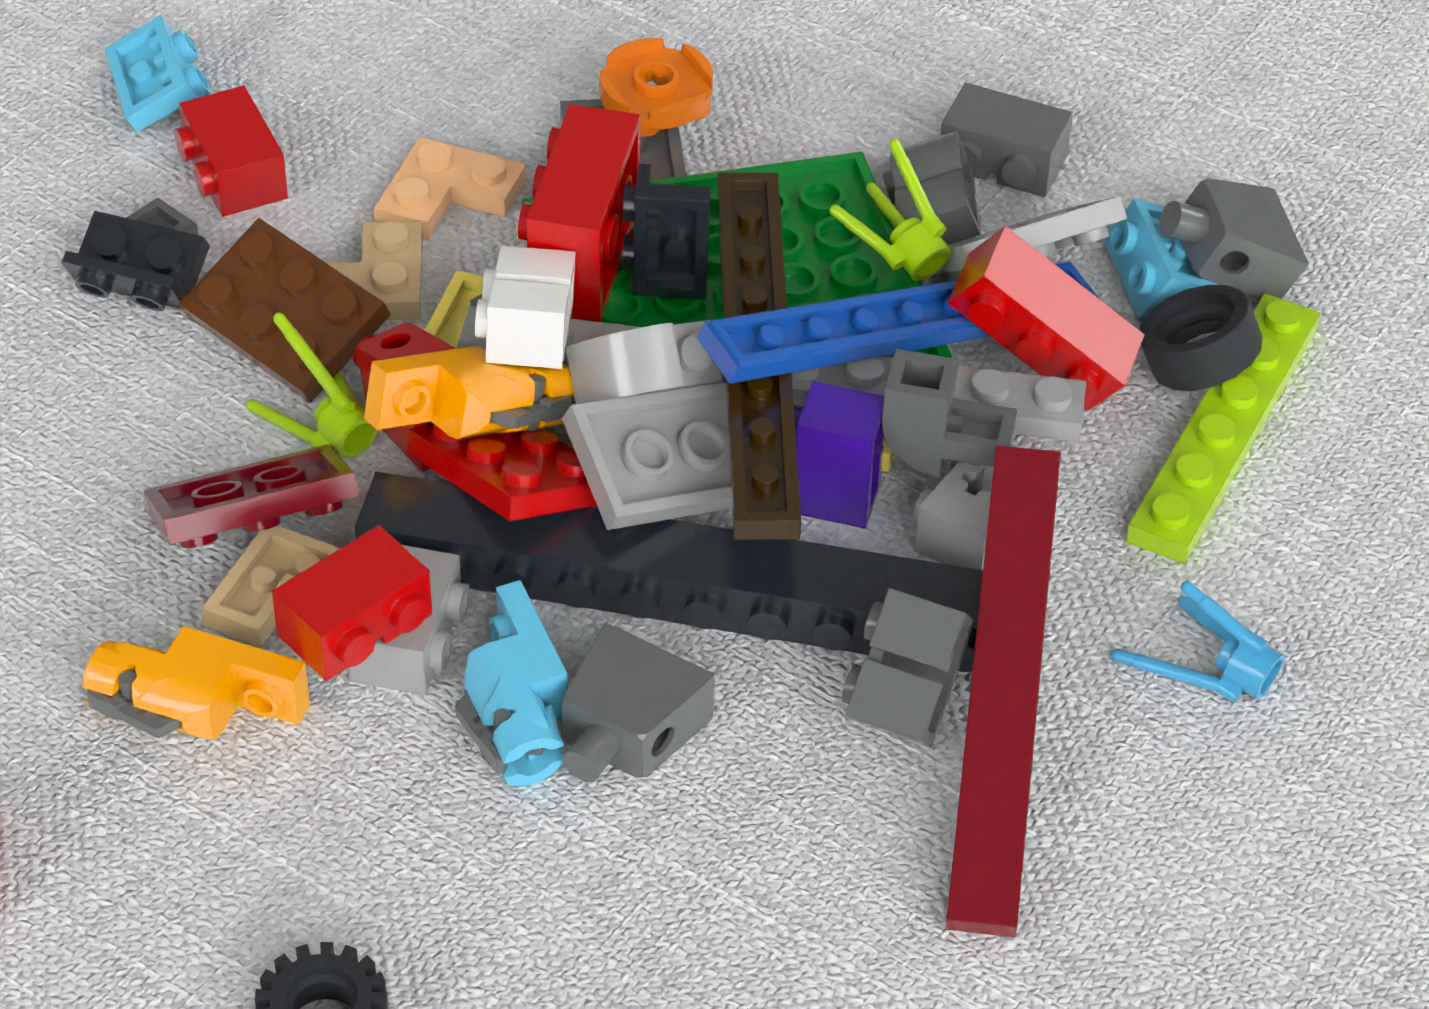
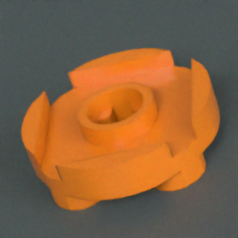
M661 38L633 40L612 50L607 56V66L600 70L599 96L605 109L640 114L641 137L653 136L660 129L683 126L694 120L704 119L710 114L713 69L704 54L690 45L682 43V51L673 48H664V39ZM653 81L658 86L647 84V82Z

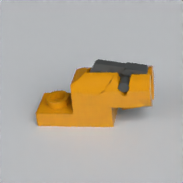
M478 345L372 361L364 419L376 430L431 421L448 436L456 439L496 432L535 431L539 428L564 424L562 417L570 405H572L574 390L570 369L564 363L562 369L486 363V350Z
M186 626L181 628L166 653L156 648L136 646L125 642L103 641L90 657L83 674V688L88 689L86 704L89 708L117 721L122 720L158 738L175 730L195 737L216 740L225 729L238 706L249 709L261 717H275L299 725L310 706L305 662Z

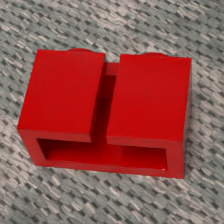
M245 85L179 103L182 127L174 129L178 152L183 162H193L194 178L201 196H211L222 217L288 198L284 154Z
M380 525L272 590L277 636L326 682L345 669L355 667L364 662L374 652L375 643L378 639L387 644L402 633H409L415 630L424 619L432 615L430 570Z

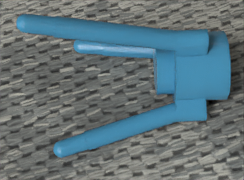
M1190 581L1181 583V591L1186 596L1178 599V605L1196 621L1226 642L1215 662V667L1223 671L1222 678L1121 649H1114L1111 652V658L1114 661L1215 691L1233 703L1237 702L1243 691L1257 700L1262 698L1275 681L1285 660L1284 654L1267 645L1268 641L1248 630Z

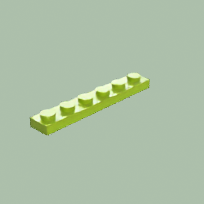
M1264 293L1254 310L1263 336L1261 352L1252 365L1235 378L1210 387L1129 523L1127 543L1180 563H1186L1317 332L1321 312Z

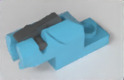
M521 580L496 587L497 615L489 617V628L493 641L470 651L468 654L464 685L465 695L456 703L455 714L494 771L499 775L503 774L509 786L524 787L544 780L563 764V753L560 747L565 745L559 735L556 721L562 719V701L568 688V674Z

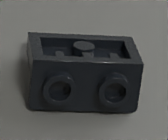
M639 163L636 185L625 184L623 198V222H634V234H624L622 270L633 271V295L706 300L711 187L651 183V164Z
M94 211L79 253L65 251L61 263L75 280V286L90 295L107 298L110 292L129 296L137 305L154 311H164L165 306L182 309L179 303L196 285L210 245L203 236Z

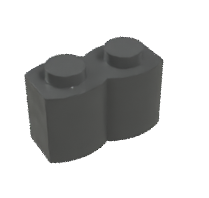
M957 130L904 147L903 149L913 166L934 213L946 227V231L941 236L946 244L950 245L981 235V222L975 198L974 175L970 159ZM891 152V170L883 172L889 198L905 220L918 217L922 221V217Z

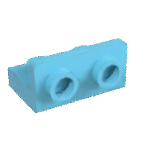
M162 15L157 16L105 48L125 118L137 132H140L156 121L168 117L179 108V103L203 97L212 92L206 77L194 62L200 58V54L193 40L184 29L175 32Z
M1134 198L1125 210L1127 219L1113 223L1108 233L1109 236L1104 240V244L1137 317L1145 319L1150 310L1167 297H1171L1186 289L1204 285H1219L1201 278L1193 271L1180 239L1162 234L1160 230V217L1165 206Z

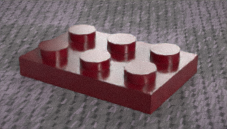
M326 444L144 490L149 515L169 545L179 543L182 548H195L216 541L218 539L217 533L238 527H242L246 532H256L279 525L281 523V516L305 511V514L309 516H319L335 512L343 507L342 501L359 497L354 471Z

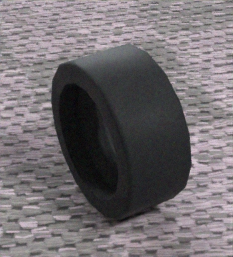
M1204 285L1179 292L1166 298L1150 310L1140 324V331L1145 334L1141 346L1150 370L1159 384L1172 390L1195 391L1214 387L1235 378L1252 365L1262 348L1263 336L1249 299L1243 291L1229 285ZM1215 332L1214 334L1207 336L1199 341L1186 343L1187 341L1195 337H1198L1202 334Z

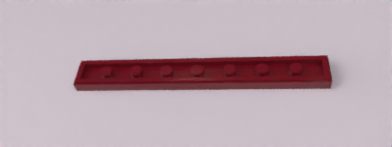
M996 445L945 930L1016 938L1061 452L1000 445Z

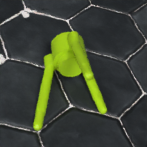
M892 139L889 142V147L922 217V221L918 217L905 220L875 183H869L866 186V190L895 228L890 235L892 245L888 244L839 205H832L830 207V214L881 254L894 271L903 267L913 280L922 281L937 273L948 262L952 251L941 237L946 231V227L934 213L900 141Z
M280 312L276 313L273 317L274 323L329 396L322 400L315 410L314 418L317 421V431L254 399L247 401V409L311 444L313 448L328 444L344 458H352L368 449L378 435V430L364 419L365 408L340 372L333 378L286 316Z

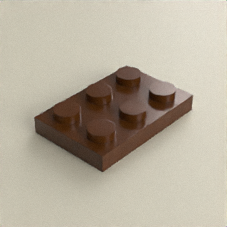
M258 218L179 303L187 317L309 403L318 396L323 387L274 323V315L280 312L286 316L333 378L353 357L356 345L363 338L373 335L391 315L382 300L261 218Z

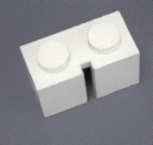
M514 246L500 247L496 269L485 268L482 299H478L476 309L475 337L486 338V363L562 369L573 309L576 251Z

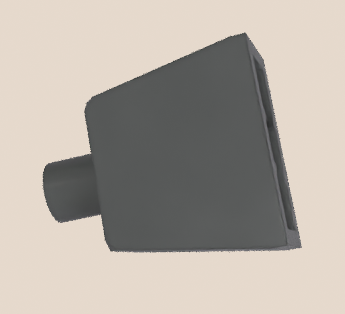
M1206 178L1199 182L1185 203L1170 201L1162 211L1160 217V230L1162 234L1181 240L1193 271L1198 276L1219 285H1229L1239 289L1245 295L1257 300H1261L1264 293L1282 299L1309 265L1275 189Z
M605 623L598 632L563 697V739L570 745L563 755V762L566 768L576 778L585 782H594L608 764L635 778L648 777L713 718L714 673L611 624Z

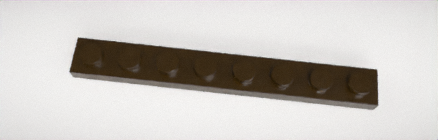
M718 173L717 203L723 319L787 308L778 173ZM792 373L731 384L726 379L733 539L800 540L801 507Z

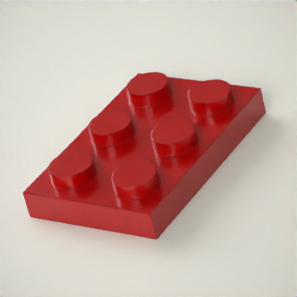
M434 423L433 425L408 429L406 448L408 454L508 521L597 505L575 450L560 441L559 436L553 432L539 428L535 431L496 432L456 439L448 436Z

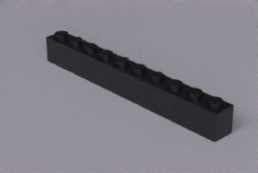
M375 471L355 524L356 539L380 525L401 545L459 555L461 583L469 584L470 589L496 593V587L521 580L530 599L565 604L574 608H589L630 615L635 618H649L691 625L701 629H715L757 636L766 640H781L823 647L833 651L841 650L869 655L871 646H869L870 640L864 639V629L868 615L876 601L884 603L888 589L891 588L964 612L970 616L975 623L958 671L972 672L983 573V570L801 540H734L733 529L672 519L607 530L598 507L592 506L508 521L454 484Z

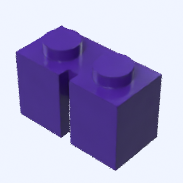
M813 381L804 406L794 404L801 516L863 529L867 528L881 485L884 448L882 445L884 439L882 429L883 395Z

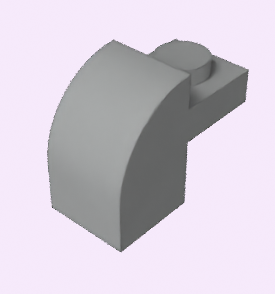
M705 321L673 325V323L652 325L607 334L566 346L576 404L723 382L721 371L696 338Z

